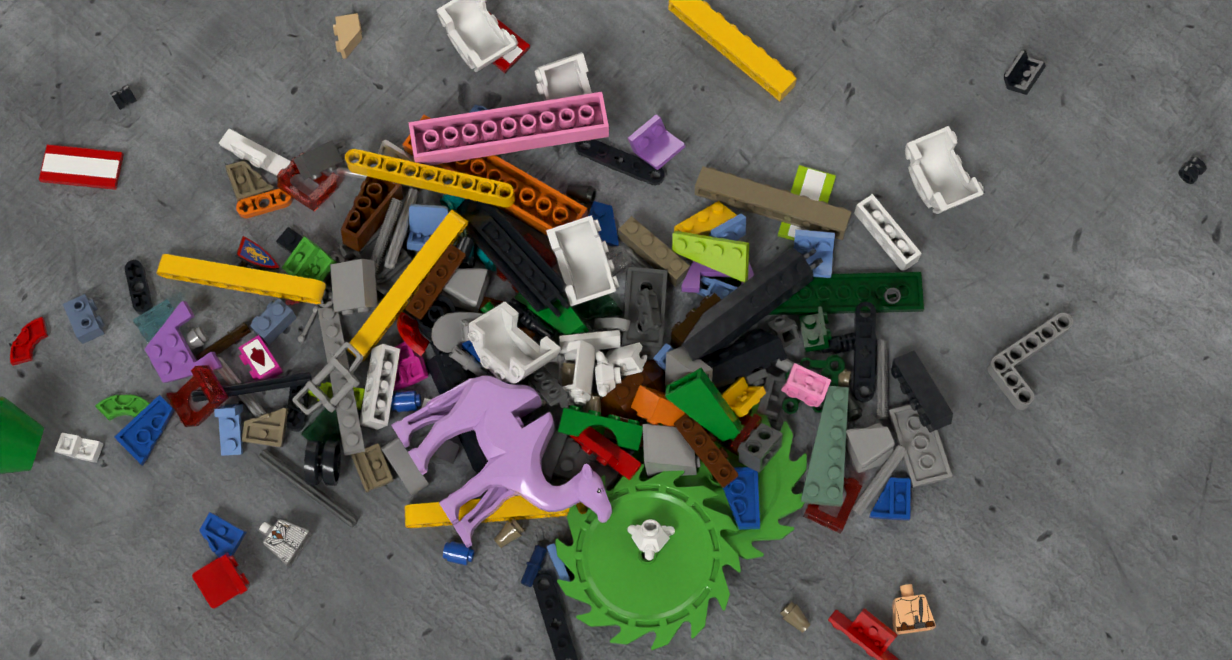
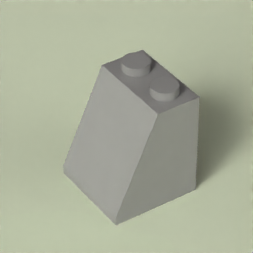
M643 424L644 464L648 478H652L663 471L682 470L684 471L682 476L697 475L696 468L700 467V458L676 427Z

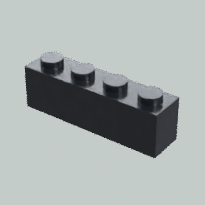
M915 350L894 358L892 368L890 369L894 379H898L902 393L904 395L907 394L910 399L911 408L919 414L922 426H926L930 433L950 425L953 412Z

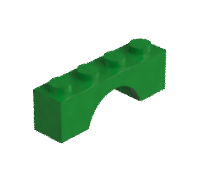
M571 405L568 406V409L563 408L558 433L579 437L588 427L604 426L613 432L618 447L638 451L643 432V426H640L639 421L628 419L627 423L620 421V417L608 415V418L601 417L600 412L589 410L588 413L580 412V407Z

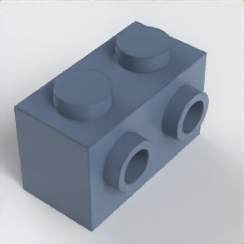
M84 294L63 304L75 335L82 344L105 334L102 328L105 324L101 316H97L95 312L98 308L93 299H89Z
M278 298L276 301L270 302L266 310L253 319L250 327L269 346L296 319L293 310Z

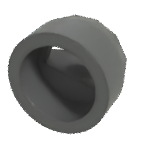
M889 288L884 293V299L889 304H895L901 298L900 291L896 288ZM896 294L895 298H887L888 295Z

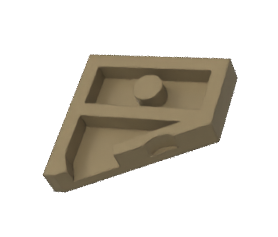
M245 161L225 166L237 202L244 198L274 190L271 184L268 185L262 179V176L253 171L251 166Z
M282 408L244 421L242 442L283 447L289 408Z

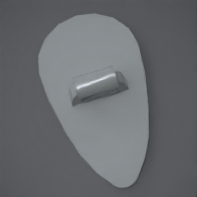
M455 312L441 316L432 328L431 337L433 344L437 349L445 353L451 352L455 346L463 349L462 343L469 341V323L483 314Z

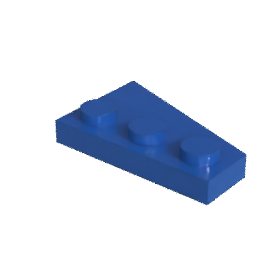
M159 395L114 438L143 466L175 410Z
M749 467L734 468L739 477L723 488L738 529H760L758 472Z

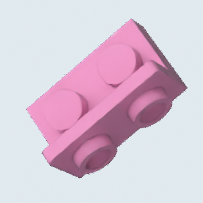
M794 363L781 391L785 392L789 397L804 401L809 406L818 407L825 398L831 380Z

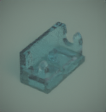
M167 299L133 319V322L140 330L142 336L149 342L175 309Z

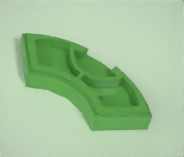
M113 395L100 401L95 407L111 421L123 415L135 418L150 403L136 395Z

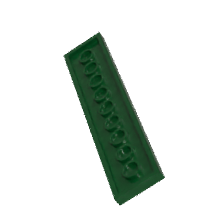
M921 272L831 274V278L813 277L814 280L768 315L818 313L817 306H822V311L827 312V314L855 313L856 306L861 302L872 303L876 308V313L923 312ZM724 277V283L737 288L741 286V281L732 277ZM889 288H896L900 291L901 298L895 304H889L884 299V293ZM896 294L888 295L887 298H895ZM863 306L860 309V313H870V309L867 306Z

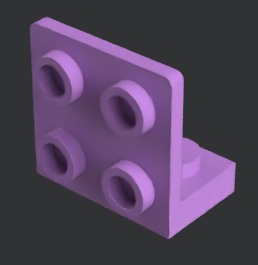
M654 115L628 137L633 152L657 170L685 148V144L666 131L662 119L658 115Z

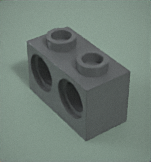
M761 423L757 429L751 431L749 438L740 444L738 448L739 462L760 473L782 447L783 433Z

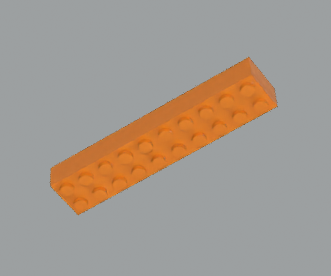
M423 115L419 121L431 118L426 115ZM409 134L402 145L404 151L414 157L411 136ZM496 155L430 165L510 184L514 190V204L510 207H496L548 236L546 230L588 217V209L585 206ZM485 189L482 192L487 193L491 190ZM505 193V194H503V195H501V196H502V197H507V196H509L510 194Z

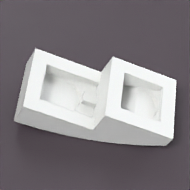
M61 433L55 452L97 463L103 443L84 439L78 435Z

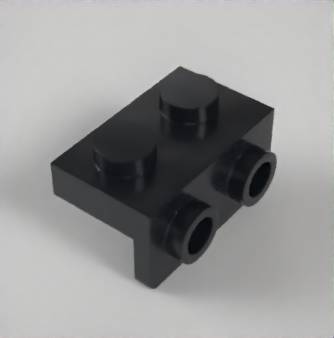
M1021 50L1019 55L1014 58L1009 70H1006L1004 73L1006 88L1027 95L1045 69V62L1029 58L1026 51Z

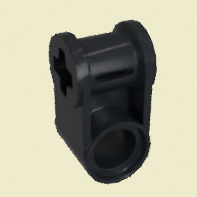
M459 237L455 247L466 254L459 267L474 268L476 261L475 243L468 237Z

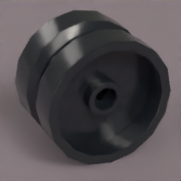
M309 440L306 445L304 458L306 484L318 485L323 480L326 486H336L339 481L341 468L339 441L328 440L323 447L320 440Z

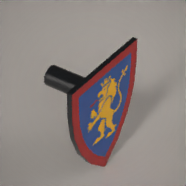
M242 236L236 253V257L241 259L238 266L247 267L249 264L258 270L263 268L270 270L280 268L267 251L252 240Z

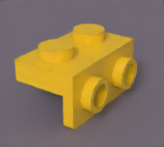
M740 377L722 396L736 416L743 417L748 414L754 405L760 402L766 391L763 386H748L745 378Z

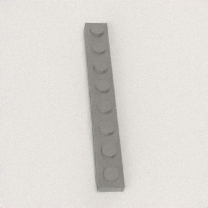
M333 306L317 309L327 363L330 362V357L335 355L344 344L339 313L334 312ZM345 351L339 360L349 369ZM336 367L329 373L333 396L348 382ZM352 388L336 405L345 456L365 452Z

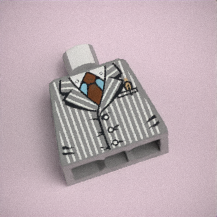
M281 519L274 526L265 521L259 528V532L267 536L263 544L289 568L292 567L313 536L308 530Z

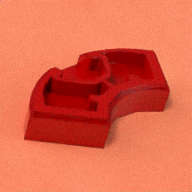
M401 312L397 318L399 334L413 351L422 356L430 342L420 333L418 322L404 312Z
M43 317L29 322L21 329L20 334L11 346V365L14 366L33 360L35 346L42 339L48 337Z

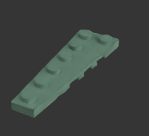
M828 387L801 502L836 507L842 506L849 391L847 387Z

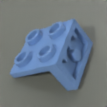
M795 229L794 249L801 254L813 247L816 249L817 252L806 259L808 264L817 258L823 260V263L812 269L813 277L831 278L835 233Z

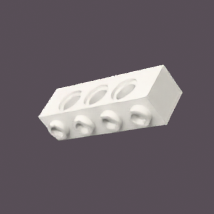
M873 194L857 204L854 214L902 272L918 262L922 253Z
M385 344L372 348L359 421L361 426L376 430L388 426L400 354L399 348Z

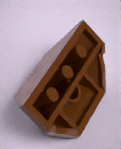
M655 360L646 362L642 372L626 376L621 383H618L613 390L601 399V417L608 418V415L612 414L635 421L642 419V417L637 415V411L631 408L639 386L642 385L665 393V372Z

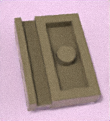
M379 443L365 448V452L351 454L366 493L394 481Z

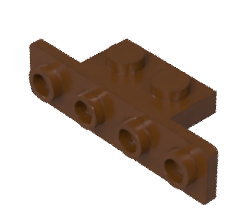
M449 245L437 264L432 267L425 281L420 284L418 291L405 308L406 311L422 320L461 265L466 254L453 245Z
M687 414L674 423L675 427L722 488H725L739 477V474L726 459L729 457L723 447L718 449L714 442L717 440L711 432L708 431L706 433L701 425Z

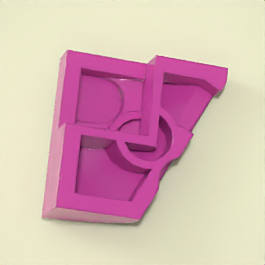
M405 341L395 347L400 349L393 391L409 387L429 377L423 356L413 351Z

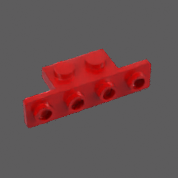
M592 427L586 428L579 437L570 435L573 440L582 446L581 449L588 455L594 454L597 456L596 460L603 466L609 465L628 480H631L642 466L638 460Z
M865 608L853 622L838 610H835L829 617L828 621L832 623L834 628L841 630L853 643L861 646L869 656L877 660H899L887 650L898 634Z

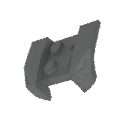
M382 226L378 228L360 252L344 245L342 242L339 248L343 256L349 260L355 257L370 260ZM389 237V241H386L388 242L386 243L387 246L385 245L387 248H384L386 250L382 252L384 255H382L383 257L379 261L381 263L379 264L380 266H377L379 267L377 268L378 271L376 270L378 273H375L377 274L375 275L377 279L376 290L384 295L389 292L412 261L401 247L395 268L389 269L384 266L392 237Z
M555 430L542 457V472L546 481L551 484L553 476L570 481L581 472L584 464H588L600 478L603 475L606 476L605 489L611 491L618 472L609 465L603 466L596 460L597 456L594 454L588 455L581 449L582 446L579 443L568 438L567 434L558 433Z

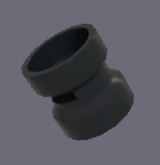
M128 84L123 86L120 92L113 91L110 93L120 110L125 108V103L133 104L137 101Z
M1191 157L1187 165L1183 166L1178 173L1183 181L1188 184H1194L1198 179V175H1202L1207 167L1201 159Z

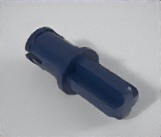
M535 545L529 562H526L527 567L521 579V584L526 587H532L538 571L542 569L540 566L547 552V549Z

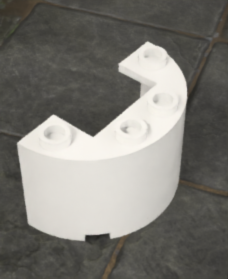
M452 0L436 11L442 26H446L447 35L455 49L471 69L475 68L474 71L478 72L516 49L518 45L517 39L513 34L510 35L507 30L499 28L496 17L493 14L490 15L486 9L485 2L487 0Z
M582 52L537 67V70L534 71L539 82L536 84L539 95H543L544 101L592 93L586 75L588 68Z
M949 126L907 143L905 149L906 159H910L911 162L908 169L914 186L928 208L933 207V212L936 214L984 194L982 184L977 182L975 177L970 179L968 172L964 171L961 158L955 154L953 149L957 144V136L954 131H951Z
M592 215L546 230L563 280L567 284L565 291L570 306L616 292V288L620 287L617 277L612 275V271H615L612 259L608 260L606 255L609 252L607 243L601 240L598 232L601 231L598 219L594 220Z
M503 302L469 323L468 338L472 342L480 358L481 365L485 369H489L501 381L517 383L555 359L561 348L547 336L541 339L539 346L517 327L519 313L509 304Z
M579 340L568 343L567 351L570 353L562 354L564 355L563 363L575 364L573 384L563 386V389L568 393L566 399L571 406L575 404L586 405V402L591 399L596 351L591 344ZM556 357L545 364L544 367L553 378L556 377L559 381V362ZM528 380L527 386H530L538 393L541 399L542 406H544L545 403L548 404Z

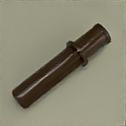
M243 322V324L231 332L227 331L228 334L197 354V360L210 352H215L217 356L234 343L238 344L237 341L251 333V330Z

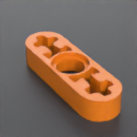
M279 188L241 199L236 205V210L242 218H251L286 208L292 204L293 197L288 189ZM283 194L286 196L285 201L281 200V195ZM268 199L270 203L267 207H260V201ZM245 205L248 206L247 212L243 210Z

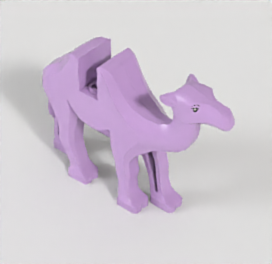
M491 376L469 378L453 389L431 399L422 409L391 425L406 448L410 446L411 437L415 431L435 423L419 447L408 451L422 475L428 471L430 458L446 440L471 430L476 432L479 446L488 461L480 473L471 478L462 488L439 502L467 548L472 546V535L477 526L496 512L504 501L516 495L523 497L537 508L547 512L563 511L581 502L598 516V520L601 523L607 522L611 517L612 507L603 481L588 464H584L581 472L564 485L552 486L546 481L542 472V457L555 432V423L551 413L548 412L524 427L521 418L542 406L538 393L530 386L507 384ZM488 490L476 507L459 521L460 507Z

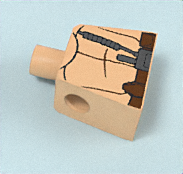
M912 584L900 586L902 597L895 598L892 603L893 631L900 635L933 630L936 624L925 595L914 596Z

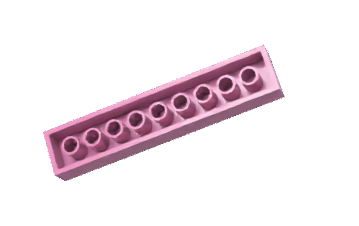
M602 92L408 122L414 160L416 163L429 166L609 137V125Z

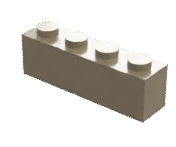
M631 216L618 229V238L629 248H632L654 269L668 270L667 280L672 285L677 287L685 279L690 265Z

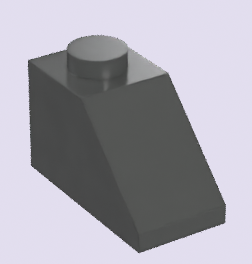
M416 437L413 448H418L426 437ZM446 440L430 458V462L454 464L459 445Z

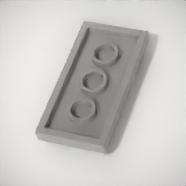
M911 405L889 410L888 414L898 445L907 450L903 461L908 477L911 479L912 488L952 478L953 476L938 430L929 433L926 426H922L919 414L911 408Z

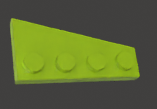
M681 231L673 232L672 251L744 283L748 280L749 243Z

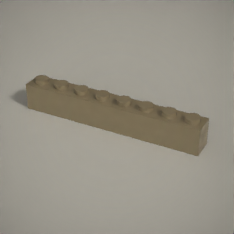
M702 166L695 184V195L716 202L720 201L723 204L807 230L835 233V238L840 240L844 239L851 217V211L844 207H835L824 201H815L804 195L799 196L792 194L788 190H779L768 184H759L748 178L736 177L732 173L717 171L712 167Z

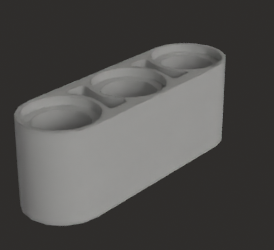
M398 437L381 447L384 455L411 496L429 485Z

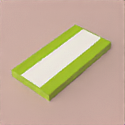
M799 165L791 193L828 203L836 175ZM781 222L778 236L794 241L795 229H807Z

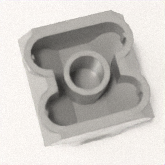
M458 268L443 289L442 295L450 299L454 307L466 309L468 312H478L489 285L490 277L486 276L488 269Z
M880 423L866 428L846 430L845 448L857 473L884 465L893 453L895 443L887 426L883 427Z

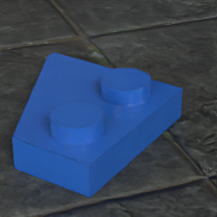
M593 201L589 216L592 215L594 220L598 219L601 231H598L601 240L606 241L608 246L618 248L619 241L612 206Z
M890 477L869 518L909 521L911 479Z
M209 512L199 530L218 558L227 552L230 556H234L246 534L242 529Z

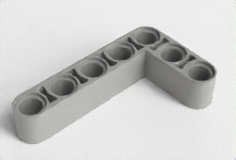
M1060 313L996 355L987 367L989 375L1016 409H1026L1033 402L1034 393L1015 367L1065 335L1073 324V319L1069 314ZM1058 321L1063 322L1066 327L1059 326ZM1042 332H1047L1050 338L1044 337ZM1026 342L1032 343L1034 345V349L1029 348L1026 345ZM1010 353L1017 354L1018 359H1013ZM994 364H1000L1003 370L996 369ZM1011 379L1014 381L1015 386H1010L1006 380ZM1019 395L1025 396L1027 402H1022L1019 399Z

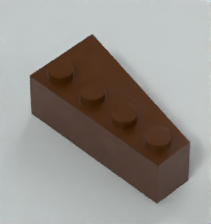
M369 176L366 177L360 186L361 190L358 196L354 199V205L349 210L341 228L344 245L358 252L361 251L383 224L387 211L390 209L389 205L392 202L391 200H393L392 198L400 201L403 199L402 184Z

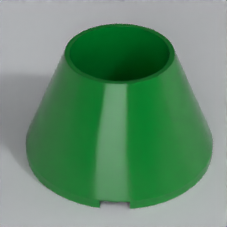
M3 396L0 397V474L31 471L45 427Z

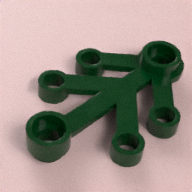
M830 355L826 360H811L808 357H803L800 360V366L807 369L811 367L824 368L819 375L826 378L830 375V386H838V375L843 372L845 361L839 355ZM804 360H809L810 364L808 367L803 366ZM833 361L838 362L837 368L831 367ZM790 371L785 374L786 381ZM788 397L783 400L782 409L787 414H794L798 410V403L802 400ZM788 402H793L791 409L786 407ZM812 406V409H813L815 412H817V413H821V412H822V408H821L820 410H816V409H815V406Z

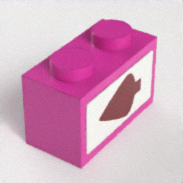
M259 335L239 347L242 353L239 357L245 366L247 364L250 365L252 370L249 373L255 381L275 378L283 373Z

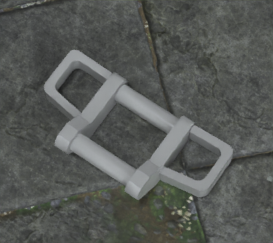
M345 342L335 355L330 357V362L315 378L305 384L306 386L293 398V402L307 415L313 414L323 405L332 413L336 409V405L353 387L356 388L360 384L353 373L362 362L363 355L352 344ZM348 348L356 355V360L350 369L339 360ZM336 367L348 382L330 399L318 385ZM310 390L320 401L310 409H307L300 402V399Z

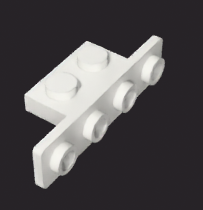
M231 129L227 130L219 142L220 146L233 152L240 159L244 158L255 167H261L282 179L286 177L293 166V163Z

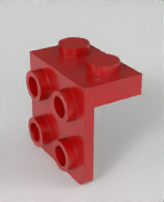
M228 552L192 574L193 580L209 606L213 609L249 589L248 584L250 582L244 573L241 574L239 572L237 560L233 555L230 556Z

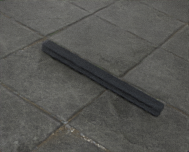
M310 372L193 390L191 397L193 402L300 386L305 385L309 380L312 381V375Z

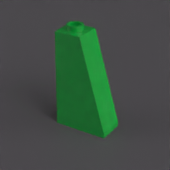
M520 293L514 296L517 301L526 305L542 321L562 335L583 334L589 331L572 306L568 309L564 308L561 302L557 300L552 304L560 311L561 316L557 317L549 308L536 312ZM562 295V297L564 298V300L569 304V302H568L567 299L564 297V295Z
M702 368L667 385L665 397L722 442L734 439L740 434L741 421Z

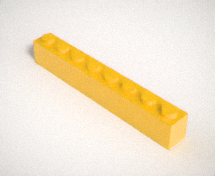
M669 0V11L779 102L795 87L797 78L793 72L783 68L777 59H772L762 47L755 45L749 36H744L734 24L727 22L721 13H716L706 1Z

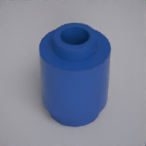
M416 390L396 392L392 396L391 407L393 411H417L418 406H421V395L417 394Z
M446 542L443 558L447 559L448 562L468 565V562L473 561L474 550L471 549L472 546L467 548L464 543Z

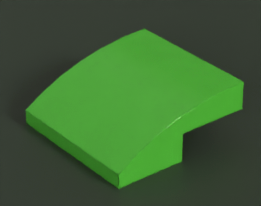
M304 236L284 263L282 269L292 276L323 281L331 270L330 265L336 264V261L318 245Z

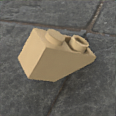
M358 13L335 17L336 24H333L335 36L338 35L339 40L335 41L337 52H341L343 59L347 58L363 39Z

